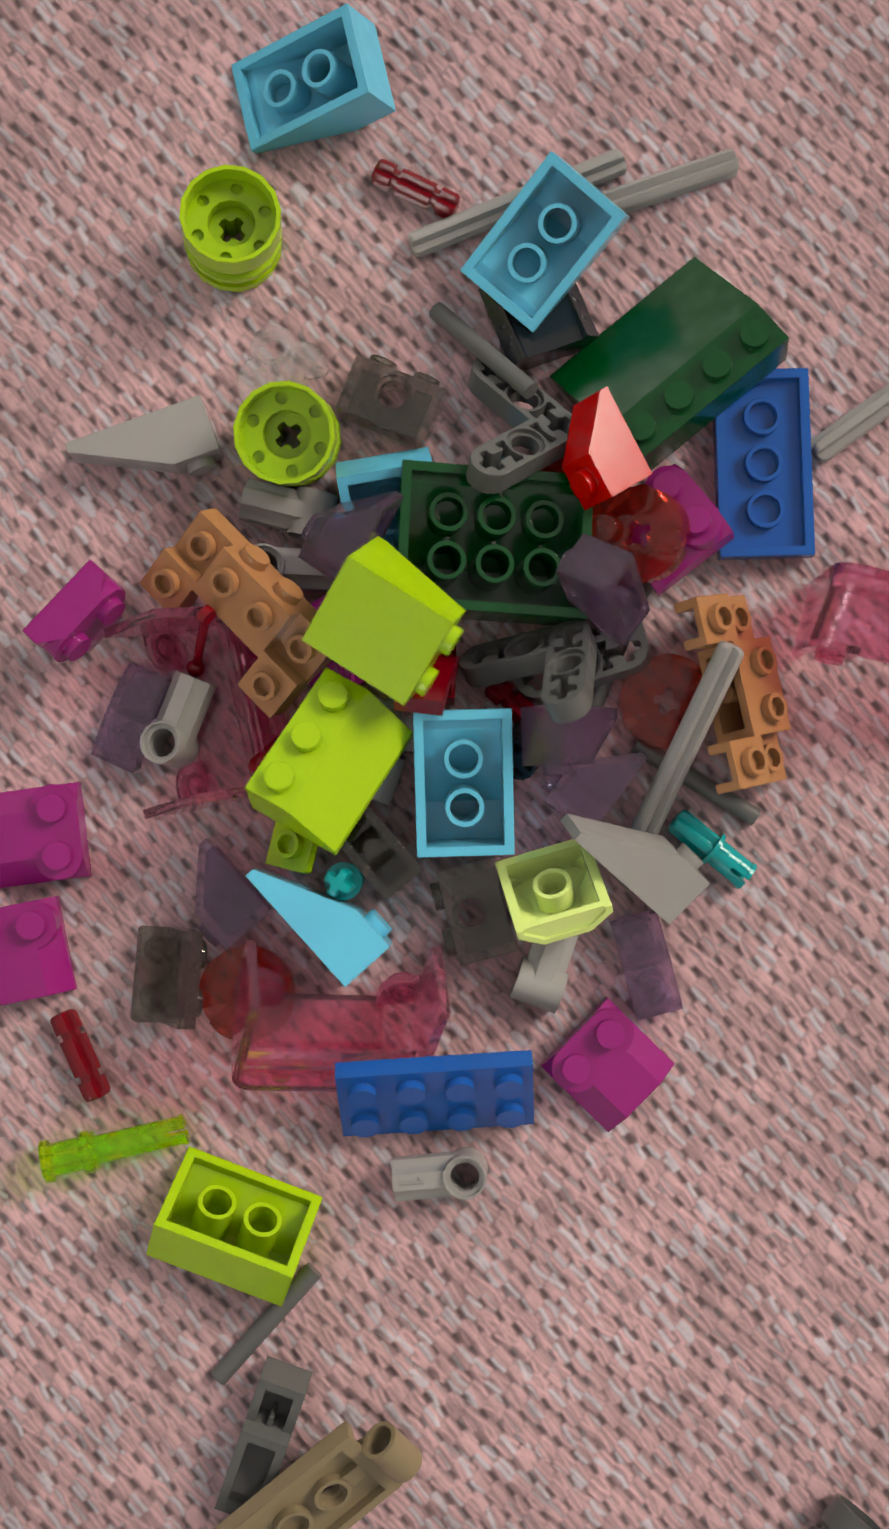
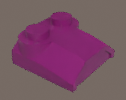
M676 464L662 466L654 470L652 475L648 476L644 488L601 525L638 567L658 596L734 539L732 529L717 507L688 473Z
M89 559L22 631L57 662H64L68 659L76 661L85 653H90L122 619V613L125 609L123 602L126 592L121 585Z
M80 782L59 785L49 784L43 787L0 792V888L92 876Z
M59 896L0 907V1006L77 989Z
M605 997L547 1056L540 1066L609 1132L627 1119L661 1084L674 1066V1063L611 1000Z

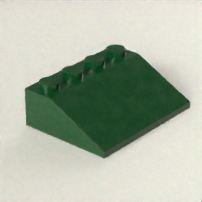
M693 257L602 332L599 338L583 348L551 374L550 378L573 405L607 386L652 471L782 364L787 357L789 337L758 303L696 257Z
M402 460L393 547L465 610L461 619L551 626L568 621H585L588 619L593 507L584 510L578 497L573 493L565 473L538 471L502 492L487 494L474 489L467 482L466 472L468 465Z

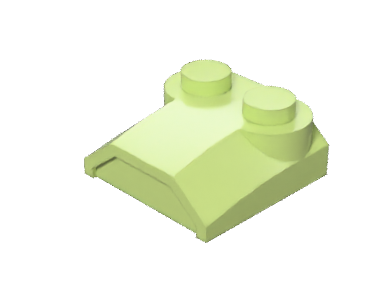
M574 839L495 862L518 940L549 944L594 930L613 912L612 904L595 858Z

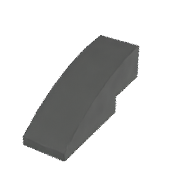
M267 1356L214 1509L232 1514L278 1476L307 1393L312 1371Z

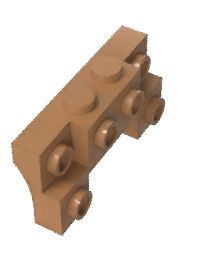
M216 508L200 511L177 544L163 549L139 583L171 617L188 612L198 597L217 611L216 615L258 657L237 685L270 719L286 712L305 687L332 661V659L302 641L317 610L303 597L304 594L301 588L292 580L284 578L270 564V558L266 552L260 547L251 544Z
M728 593L696 596L674 604L676 614L694 612L700 637L684 641L685 651L706 649L697 652L702 676L720 641L735 644L744 652L739 668L713 719L718 744L708 746L709 756L726 753L733 780L715 785L717 795L787 779L783 764V753L779 746L777 733L791 729L787 714L788 707L783 696L777 670V659L772 649L770 636L754 638L751 615L747 608L745 595L729 596Z

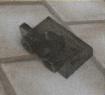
M141 925L138 928L130 1016L133 1021L163 1023L175 1029L195 1030L196 1017L200 1016L203 1009V993L199 988L200 969L204 968L207 961V944L203 940L204 932L185 927Z

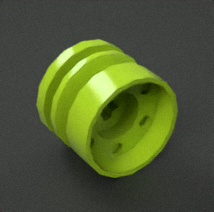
M226 164L206 169L190 181L181 198L179 220L184 247L191 268L203 282L221 291L242 292L258 287L272 276L281 259L282 218L281 207L275 190L262 175L244 166ZM238 233L241 234L240 242L235 238L225 242L224 236L226 234L230 237H235Z
M293 381L269 382L252 391L239 406L233 425L235 448L243 464L259 478L285 487L307 486L323 478L336 463L342 445L340 423L332 407L310 387ZM287 426L294 430L299 428L302 430L297 436L300 445L296 448L289 444L283 447L281 445V442L286 438L283 429Z

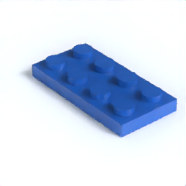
M808 368L774 369L713 420L716 507L734 534V539L717 551L718 560L812 558L815 555Z
M532 1050L335 1063V1083L343 1137H372L376 1134L390 1133L419 1134L424 1131L451 1129L467 1131L472 1128L497 1126L514 1128L520 1125L534 1124Z

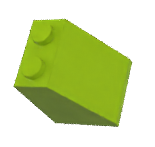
M377 536L347 557L302 641L404 706L416 693L424 697L439 674V671L432 666L441 652L448 656L462 636L464 630L458 627L457 624L465 610L392 545Z

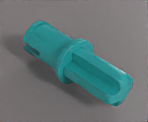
M683 809L670 822L668 826L669 832L696 853L704 864L708 863L733 883L737 889L745 885L744 878L749 880L756 871L757 865L725 841L726 835L724 833L717 835L688 810Z
M339 862L332 865L324 877L326 893L338 900L354 898L360 892L364 883L362 871L354 864L348 862Z

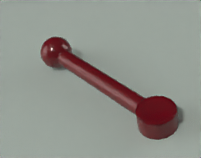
M209 604L203 606L196 616V620L200 622L193 659L186 666L187 673L192 677H199L205 671L202 658L209 624L217 614V611Z

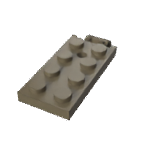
M345 1420L213 1529H349L402 1486V1483L409 1481L417 1474L422 1463V1453L416 1445L390 1422L382 1421L375 1424L364 1437L355 1440L353 1438L354 1431ZM330 1485H334L332 1488L325 1489Z

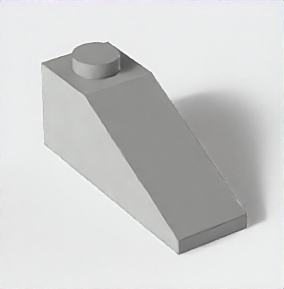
M200 395L65 443L68 453L79 463L177 474L188 471L190 476H198L212 471L216 468L215 461L224 458L208 411Z
M566 814L560 820L579 845L668 924L710 885L708 880L698 870L704 864L703 861L684 843L676 848L664 836L571 814Z

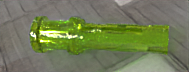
M179 1114L175 1117L96 1135L94 1131L84 1130L80 1131L79 1136L76 1138L51 1143L49 1139L41 1140L38 1144V1154L44 1180L46 1183L56 1182L58 1176L85 1170L87 1174L95 1173L97 1169H101V1163L178 1145L190 1144L188 1130L168 1133L184 1129V1126L187 1125L184 1114Z

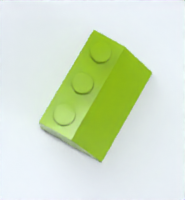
M326 667L245 786L252 808L336 855L410 742L413 732L369 690Z
M189 1146L153 1225L146 1255L282 1307L323 1197Z

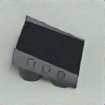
M577 284L570 289L535 332H531L481 288L478 289L487 316L491 320L500 341V352L521 370H529L577 353L600 337Z

